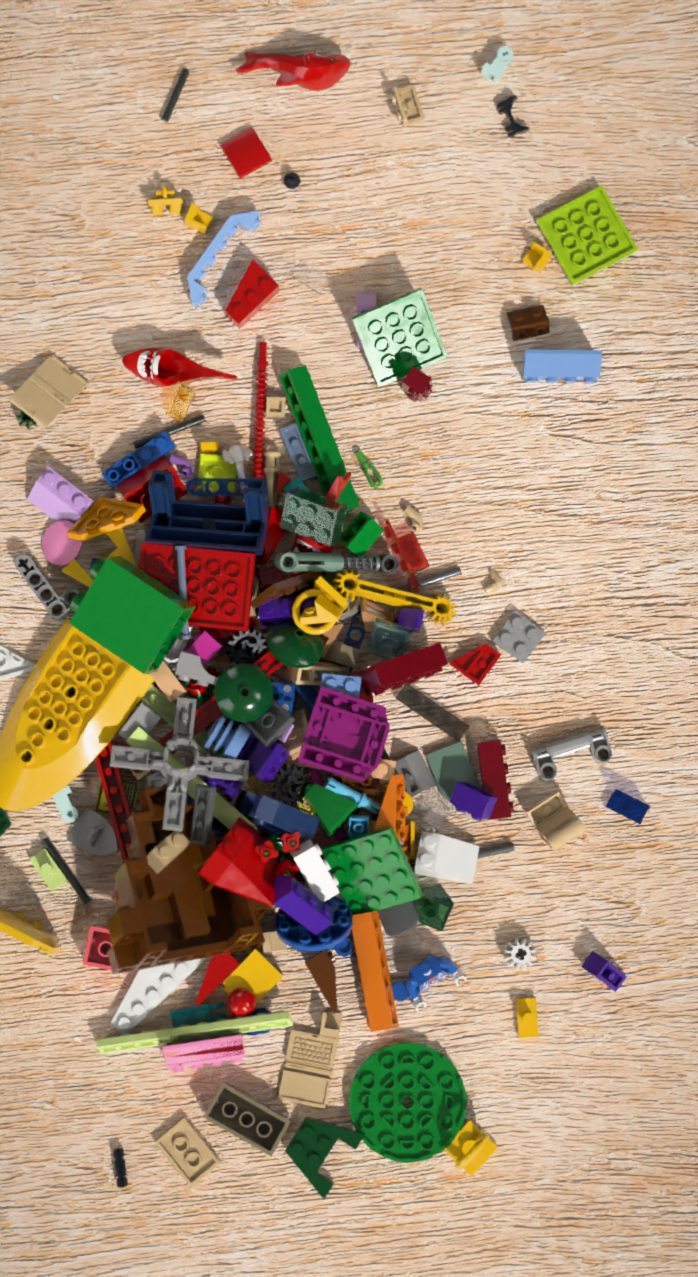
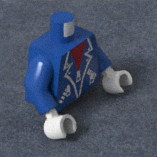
M432 955L409 970V977L405 981V987L412 999L411 1004L417 1011H419L418 1006L420 1004L426 1007V1003L419 994L448 975L452 974L456 985H460L458 982L460 978H464L466 981L462 970H459L449 957Z

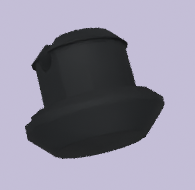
M288 173L284 177L285 186L289 189L297 188L300 184L298 174Z

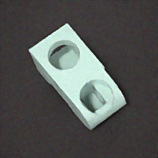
M508 46L499 48L492 64L490 65L487 62L484 64L481 75L497 84L512 62L513 50Z
M67 785L52 797L63 820L73 823L78 820L80 812L70 799L69 794L73 793L70 785Z

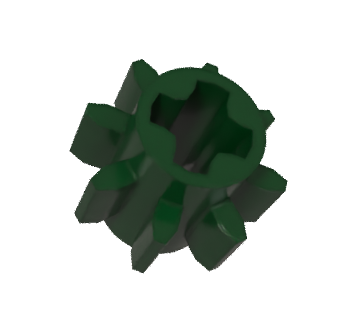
M20 409V415L16 416L17 419L22 420L19 425L21 427L26 425L28 430H30V426L34 425L37 427L36 421L26 419L25 416L27 414Z

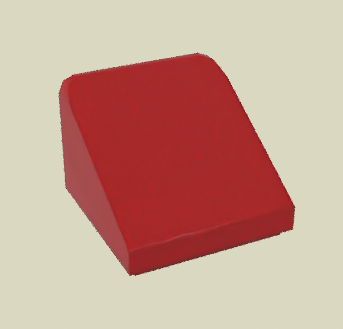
M281 471L279 472L276 491L278 497L282 496L284 493L283 489L291 483V479Z

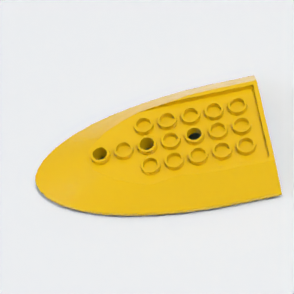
M68 618L62 624L37 661L34 670L28 676L0 736V807L4 810L22 811L33 808L50 799L70 784L114 738L155 680L151 675H144L69 624L70 619ZM70 688H75L76 690L73 697H68ZM53 721L54 725L50 728L49 724ZM29 754L32 755L30 761L27 759Z

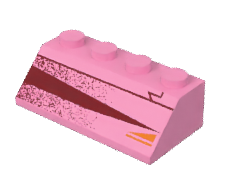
M243 1033L163 1046L167 1069H172V1072L183 1071L185 1066H191L192 1069L202 1068L205 1063H211V1066L222 1065V1061L230 1060L231 1063L242 1062V1058L246 1057Z

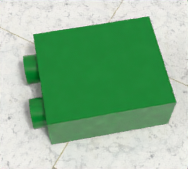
M122 556L107 557L106 560L101 557L90 570L89 577L94 581L87 592L81 590L71 602L70 610L75 613L69 624L144 675L156 672L196 606Z

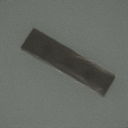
M408 683L404 685L395 698L457 742L461 740L469 728V725L411 685H408Z

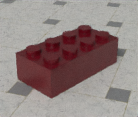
M437 643L375 664L359 675L367 695L374 693L375 696H378L390 689L396 690L403 687L402 685L407 683L410 685L422 678L428 679L433 677L435 674L442 672V668L448 665L441 644Z

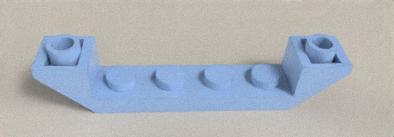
M258 211L231 215L188 274L187 278L194 308H197L198 305H203L207 299L206 288L198 284L197 281L201 282L206 274L204 271L208 266L211 267L214 264L217 253L224 250L229 236L233 237L238 230L237 225L249 233L253 229L256 230L261 223Z

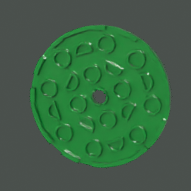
M418 1043L392 1044L372 1054L358 1069L349 1094V1111L353 1126L356 1131L366 1133L362 1141L371 1150L384 1158L398 1162L423 1161L446 1149L457 1136L466 1114L467 1100L465 1087L455 1066L437 1050ZM407 1096L413 1099V1105L409 1108L402 1105L403 1098Z

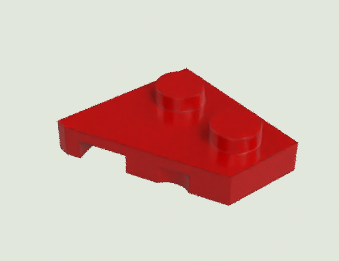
M484 644L451 661L449 665L479 686L501 654L489 645Z

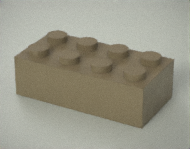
M225 1081L222 1082L203 1118L271 1157L292 1120Z

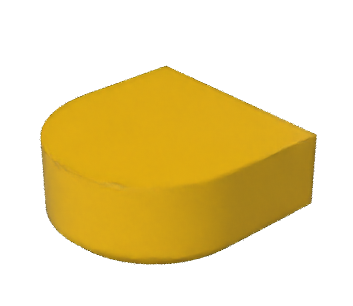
M200 442V453H214L220 450L218 442Z

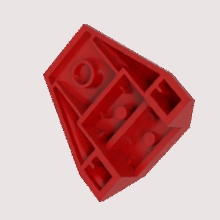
M239 817L198 874L214 886L272 907L274 905L275 876L281 861L277 857L269 859L267 863L261 861V857L255 852V848L265 841L253 826Z

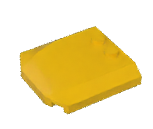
M0 909V931L35 949L47 951L46 954L48 955L59 953L62 947L57 935L45 930V925L38 921H34V923L28 921V916L20 912L14 914L6 909Z

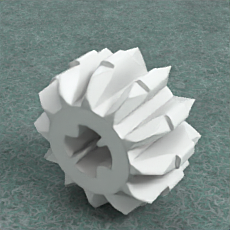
M514 938L516 945L514 946L511 942L507 943L511 950L504 949V952L510 953L504 959H512L508 966L511 967L516 963L515 970L517 971L520 964L523 970H527L525 963L531 967L533 966L529 959H537L536 956L531 955V953L537 950L536 948L529 949L533 944L531 941L525 946L526 938H522L521 944H519L518 938ZM518 949L525 951L521 960H519L520 957L516 958L515 956L518 953Z

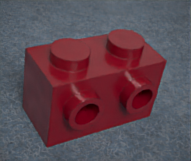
M412 367L403 381L402 391L407 394L410 400L422 402L423 398L427 399L432 392V378Z

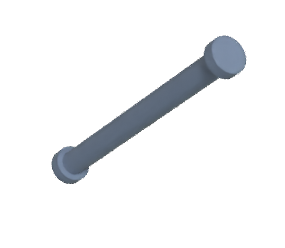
M174 546L175 550H177L179 595L187 600L184 552L186 546ZM188 621L181 631L180 639H191Z

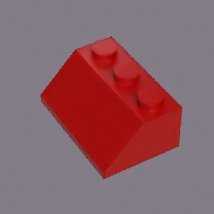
M165 455L116 485L125 501L144 505L146 511L138 519L139 523L152 516L148 485L153 470L172 472L176 500L188 493Z

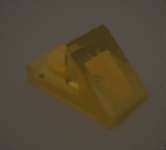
M178 381L166 415L183 422L190 404L195 399V389Z

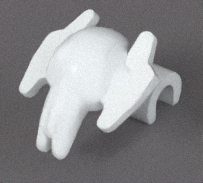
M233 444L228 452L223 450L224 462L231 464L236 462L238 483H240V490L244 491L245 488H248V483L242 461L244 458L249 460L252 452L247 445H244L243 448Z

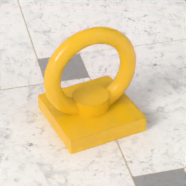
M321 576L315 581L314 589L302 592L295 599L292 607V617L297 627L305 633L319 635L329 631L336 621L326 622L320 627L301 625L300 607L307 598L322 595L341 608L342 612L347 609L349 604Z
M468 1120L459 1130L453 1142L444 1151L455 1160L454 1165L456 1169L463 1168L473 1176L496 1151L498 1146L489 1139L488 1132H482L474 1123Z

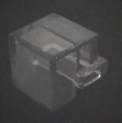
M432 787L424 797L420 795L413 802L412 811L422 820L418 826L425 832L433 833L456 807Z

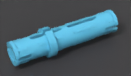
M332 777L328 778L329 782L326 781L324 788L358 804L359 808L363 807L375 815L378 813L377 809H380L381 803L367 797V794L359 793Z

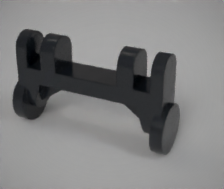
M516 95L510 96L496 104L497 108L504 106L498 112L500 115L507 113L511 125L505 127L506 132L514 130L508 134L509 138L518 134H524L530 130L528 126H521L514 121L511 109L513 103L517 100Z

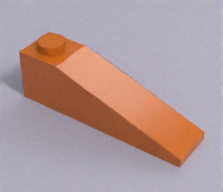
M395 774L391 775L374 831L392 826L403 851L410 850V824H406L405 816L408 814V807H405L403 803L406 798L404 775Z

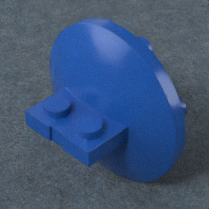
M335 896L324 901L325 904H328L333 909V924L317 935H314L280 908L275 916V931L282 942L297 949V952L335 949V946L346 939L352 930L353 915L351 909L343 900Z

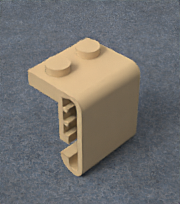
M557 789L524 810L539 836L553 851L586 830L582 821L566 805Z

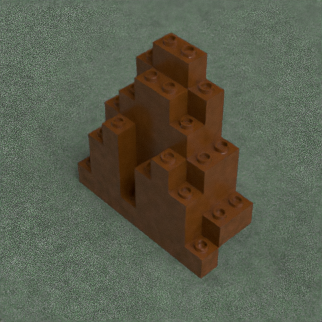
M168 783L162 787L148 786L144 788L139 796L142 810L133 812L126 821L132 844L127 849L129 859H126L114 874L120 898L114 904L116 913L107 922L113 945L107 953L113 975L255 949L265 942L259 919L271 906L214 886L198 874L219 846V844H216L213 830L211 831L210 846L190 843L183 852L158 874L148 865V854L173 832V830L163 829ZM194 802L185 803L183 830L181 831L189 841L191 838Z

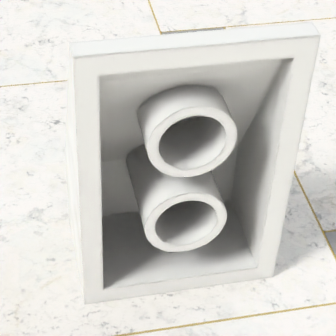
M422 831L415 864V874L473 884L479 846L442 834Z

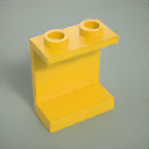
M255 949L223 982L225 985L223 989L230 995L234 989L243 987L257 996L258 1003L284 975Z

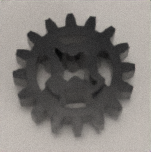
M253 626L248 631L237 630V633L231 631L232 638H226L229 644L224 645L227 650L225 653L232 663L253 664L255 660L260 659V655L266 654L263 649L267 648V645L264 643L266 639L262 636L261 631H256Z
M285 764V769L280 768L278 770L279 773L274 776L275 780L270 782L274 784L270 791L275 792L273 798L279 797V802L283 803L285 801V804L288 806L291 802L293 806H297V801L304 803L303 797L305 793L303 791L312 780L306 779L309 773H303L304 768L299 767L297 769L295 764L290 768L289 765ZM293 773H297L301 779H295ZM290 781L295 783L291 786V789L287 787L290 785ZM281 792H287L289 798L284 797Z

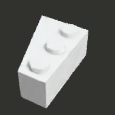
M309 839L300 844V850H290L309 889L322 902L340 893L336 887L339 885V882L334 874L330 876L328 870L331 868L326 859H321L320 855L323 853L318 844L313 845Z

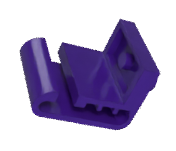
M251 731L236 760L249 761L248 771L269 785L290 755V752L276 742L270 748L266 747Z

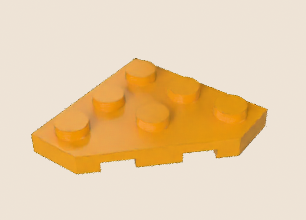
M100 497L67 531V535L71 539L84 541L135 523L146 510L142 504Z

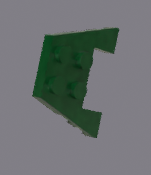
M306 1117L285 1152L321 1197L325 1199L335 1182L318 1172L322 1163L338 1139L356 1150L366 1133Z

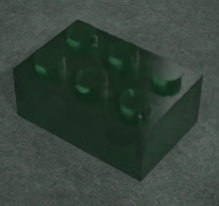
M296 486L286 492L280 528L331 547L341 539L348 505Z

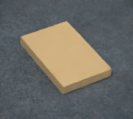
M185 1116L154 1141L190 1188L221 1164L219 1158Z

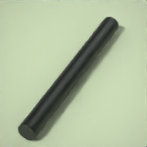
M204 414L134 441L133 444L135 449L140 448L164 431H167L169 435H173L206 422Z
M48 837L41 841L82 902L85 905L88 904L91 899Z

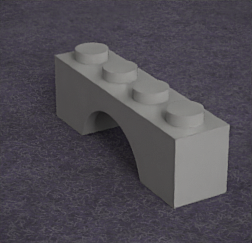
M180 652L174 675H178L179 680L189 682V679L197 680L196 684L208 687V684L216 685L219 677L212 676L204 670L200 656ZM243 689L241 691V694L243 696H246V694H248V690Z

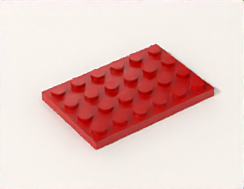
M141 543L139 568L179 595L177 550H175V547ZM186 547L184 552L187 601L196 606L188 619L189 625L248 631L256 554Z

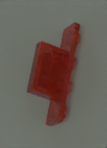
M386 520L385 527L383 528L385 536L391 539L393 543L391 548L395 555H399L401 560L399 565L402 571H406L409 576L407 582L410 588H414L417 593L420 591V585L414 573L428 568L429 563L414 532L397 538L389 520Z

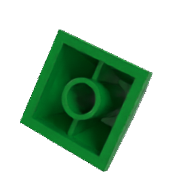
M310 783L303 791L305 793L304 798L314 816L320 818L319 825L328 839L339 830L349 819V816L356 812L358 804L316 783L314 785Z

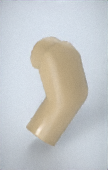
M409 505L403 513L411 518V531L418 533L423 528V517Z

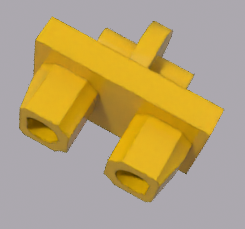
M164 184L163 190H156V196H163V198L149 199L148 203L151 206L153 216L163 215V205H170V215L181 214L183 197L168 198V195H175V190H167V184Z

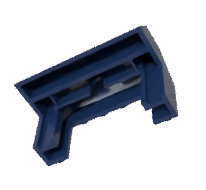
M153 470L148 485L152 517L144 540L145 543L256 554V557L262 556L267 538L270 509L267 479L248 477V488L244 489L245 505L176 500L172 472Z

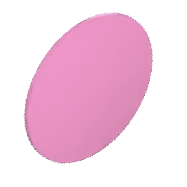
M60 520L50 525L44 533L42 550L45 558L50 563L63 566L69 564L78 556L82 541L71 539L67 535V531L74 523Z

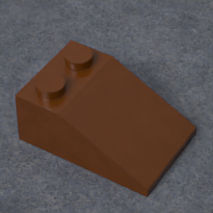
M323 950L306 960L305 964L335 1014L338 1011L335 966L333 964L336 960L331 951L327 953L326 950Z

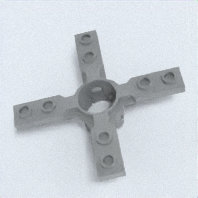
M177 697L173 739L166 743L167 746L163 751L112 745L111 767L146 771L151 769L160 770L162 775L168 779L163 820L164 830H183L187 785L197 775L247 782L249 761L199 755L197 743L192 742L197 699ZM182 750L188 752L193 757L195 764L192 767H188V770L172 769V766L166 760L169 753Z

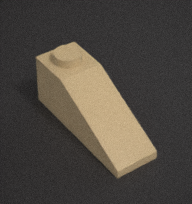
M317 662L313 666L306 668L288 666L286 678L298 685H321L322 672L349 676L350 668L324 662Z

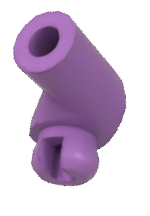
M172 453L169 462L179 466L182 477L187 478L191 476L193 469L189 459Z

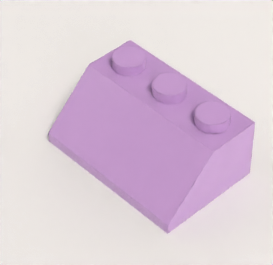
M49 466L37 479L27 498L28 501L54 521L67 520L74 524L94 504L91 498Z

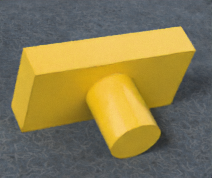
M536 997L517 998L518 1037H539Z

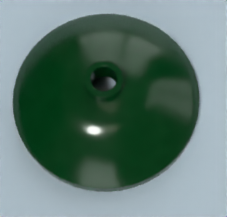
M291 620L281 621L273 625L266 639L270 653L278 661L290 667L306 668L313 666L320 660L323 654L324 647L321 637L305 633Z
M241 663L227 668L219 676L215 685L214 695L218 708L225 716L235 721L249 722L260 718L269 709L273 699V686L270 678L261 668L252 664ZM243 689L248 690L247 696L241 694Z

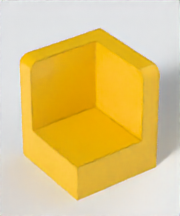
M192 203L184 221L186 226L206 234L212 223L213 216L200 211L199 206Z
M533 242L522 262L541 274L551 259L552 253L536 242Z

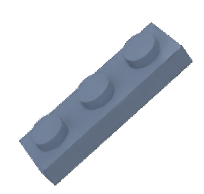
M297 423L279 429L298 478L304 482L317 477Z

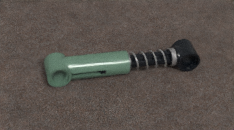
M283 551L279 552L274 559L275 566L279 570L287 572H341L342 569H348V571L350 569H362L363 571L364 569H370V571L374 570L393 574L399 568L398 559L389 554H381L372 558L366 556L363 558L362 556L354 557L353 555L351 557L342 556L341 553ZM285 557H288L290 562L285 567L283 565V560ZM389 559L390 566L386 569L384 563ZM298 560H300V561H313V564H312V563H298Z

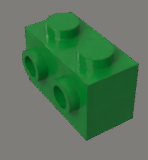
M361 511L337 541L353 556H363L384 530L372 517Z

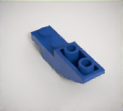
M164 431L135 452L126 455L102 472L110 487L114 489L117 487L116 485L168 454L177 446L169 433Z

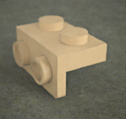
M414 84L397 89V86L393 87L390 97L392 104H396L398 109L396 111L398 122H402L403 127L424 122V113Z

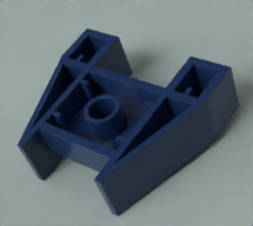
M246 790L241 791L235 807L248 819H254L253 822L263 826L265 823H268L288 833L298 832L301 837L311 841L320 821V818L264 795H256Z

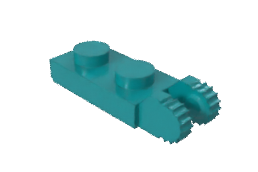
M224 1002L210 1005L207 1003L170 1011L173 1028H179L180 1025L192 1026L198 1025L200 1022L212 1023V1021L226 1019V1014L222 1013L211 1017L210 1009H218L225 1006Z

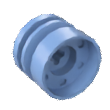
M222 714L208 731L203 749L207 751L210 745L213 744L214 747L211 754L214 755L220 748L222 749L220 758L236 759L251 730L241 723L235 730L232 729L234 720L230 719L227 725L223 723L227 716Z

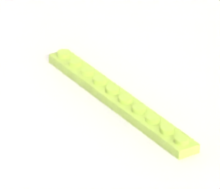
M279 1010L273 1014L259 1013L253 1017L242 1016L233 1020L220 1019L213 1023L200 1022L198 1025H180L179 1028L172 1029L165 1027L159 1031L145 1030L139 1034L125 1033L119 1037L105 1036L102 1039L96 1040V1045L101 1054L288 1027L293 1026V1021L289 1011Z

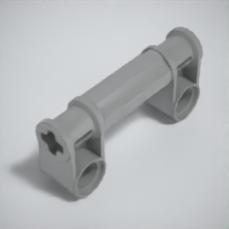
M600 726V729L590 732L587 730L546 743L543 747L530 748L538 775L545 782L553 780L557 774L555 758L587 748L591 749L593 759L598 764H606L612 758V750L604 726ZM598 751H606L608 755L607 759H600L598 757ZM543 768H551L553 775L551 777L544 776Z

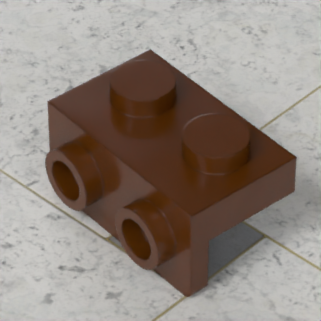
M544 305L507 312L513 341L549 334V319Z

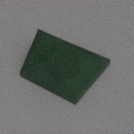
M441 884L421 888L422 898L413 900L419 914V923L443 931L453 908V901Z

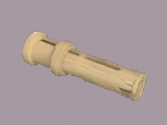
M264 452V456H266L264 474H266L269 504L270 507L276 508L277 477L280 472L279 457H281V453Z

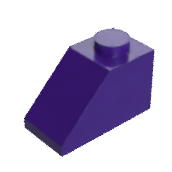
M401 607L400 612L396 611L394 623H398L397 627L419 633L424 610Z
M593 951L581 966L615 992H617L627 977L609 961Z

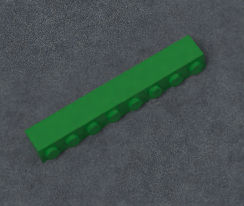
M302 366L288 369L279 376L323 494L326 496L337 476L341 475L343 478L347 474L345 464L339 453L338 445L334 440L331 427L328 424L307 367ZM349 479L339 496L335 516L349 513L360 506L358 497L351 484V479Z

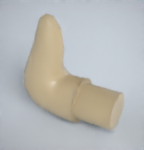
M493 569L490 570V574L494 582L483 587L486 594L498 590L503 585L502 578Z

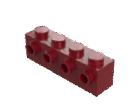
M501 740L477 743L482 788L484 791L498 797L491 817L487 820L510 818L511 813H514L513 801L509 802L508 794H511L510 782H506V775L509 774L508 764L503 761V756L506 755L505 744H501Z

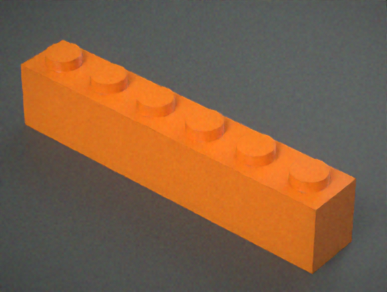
M378 911L353 915L351 931L353 932L354 939L352 944L357 954L356 966L360 970L361 978L359 982L364 992L363 1004L368 1014L367 1025L371 1032L399 1027Z

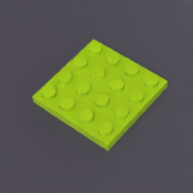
M602 185L536 220L539 229L571 286L639 250Z

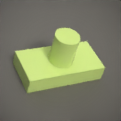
M46 848L29 859L51 891L67 881V878Z

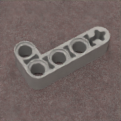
M19 555L15 559L16 569L52 617L60 620L73 612L70 610L71 603L69 602V597L72 594H78V590L70 589L61 596H58L29 556ZM21 562H27L26 564L31 571L27 572ZM34 575L40 576V581L37 584L31 583V578ZM46 590L51 591L52 595L49 599L42 598V594ZM57 605L63 607V611L59 615L53 613Z

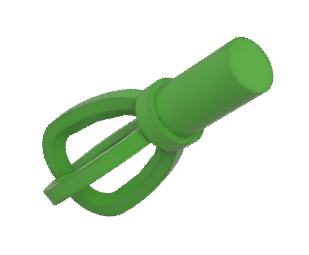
M358 451L355 455L364 469L370 486L373 488L380 487L383 484L382 476L368 462L363 452ZM368 468L371 469L379 479L378 484L373 483V481L371 480L368 473Z

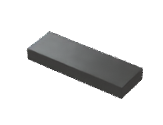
M196 784L190 842L193 844L210 846L216 787Z

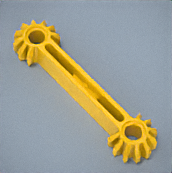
M343 569L341 574L336 573V579L332 580V584L335 585L333 588L346 600L349 598L351 602L355 600V596L400 608L422 609L424 614L430 616L428 622L435 620V625L441 623L443 626L447 624V621L451 622L453 620L452 616L456 614V611L453 609L456 604L450 603L452 597L445 599V593H442L441 596L435 593L433 599L359 580L360 573L354 575L353 569H350L349 572ZM344 582H349L352 585V589L346 588ZM436 606H441L444 613L438 612Z

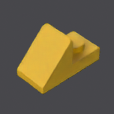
M318 595L315 600V607L305 609L300 616L301 625L335 622L340 619L343 612L341 608L324 596Z

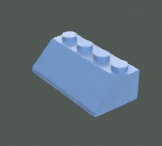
M526 349L523 356V380H527V383L546 381V383L553 384L557 383V381H565L567 384H574L576 381H584L585 384H594L600 378L602 350Z

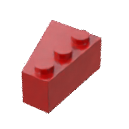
M253 259L225 310L226 317L238 329H241L280 291L279 285Z

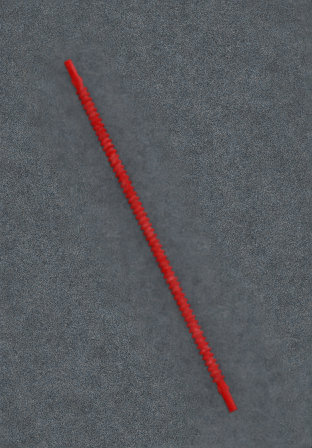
M260 342L259 360L257 361L258 372L256 375L258 377L256 380L258 383H256V386L258 388L255 390L258 393L255 394L257 397L255 399V402H257L255 413L257 415L254 416L256 418L254 421L256 424L254 426V429H256L254 434L256 436L253 437L255 440L253 443L255 445L253 456L255 458L252 461L255 463L252 464L254 467L252 478H263V475H261L263 470L261 468L264 467L262 464L264 461L262 459L264 448L262 446L265 445L263 443V440H265L263 437L265 426L263 424L266 423L264 421L266 418L264 415L266 413V410H264L266 405L264 403L267 400L264 398L267 397V394H265L267 383L265 381L268 380L265 377L268 375L266 372V367L268 366V361H266L267 342ZM255 565L254 577L259 576L257 565ZM250 617L249 630L252 626L257 625L255 623L257 618Z

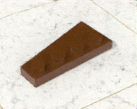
M308 572L272 584L254 598L250 604L255 609L297 590L301 591L309 585L313 587L315 581L320 576L323 577L325 572Z

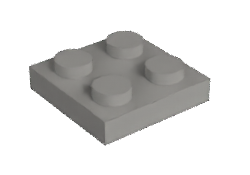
M515 610L492 642L523 664L546 633Z

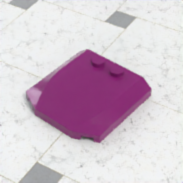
M321 686L315 700L297 762L364 782L379 766L390 730L386 707Z

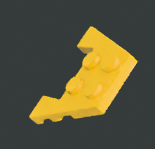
M123 528L107 532L106 534L118 546L107 557L122 556L138 567ZM75 559L62 569L65 574L89 588L94 581Z

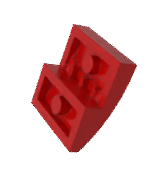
M253 127L220 145L240 179L272 161Z

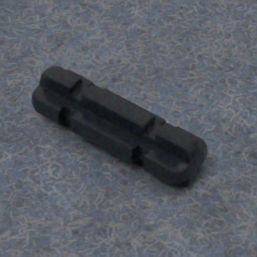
M123 1148L113 1150L116 1177H118L116 1182L119 1188L128 1185V1180L125 1176L127 1172L125 1159H123V1156H125Z

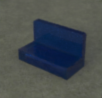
M614 789L605 807L640 825L651 806L618 789Z

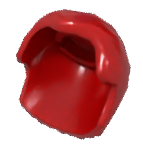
M243 987L234 989L228 997L229 1011L235 1017H250L257 1009V996Z

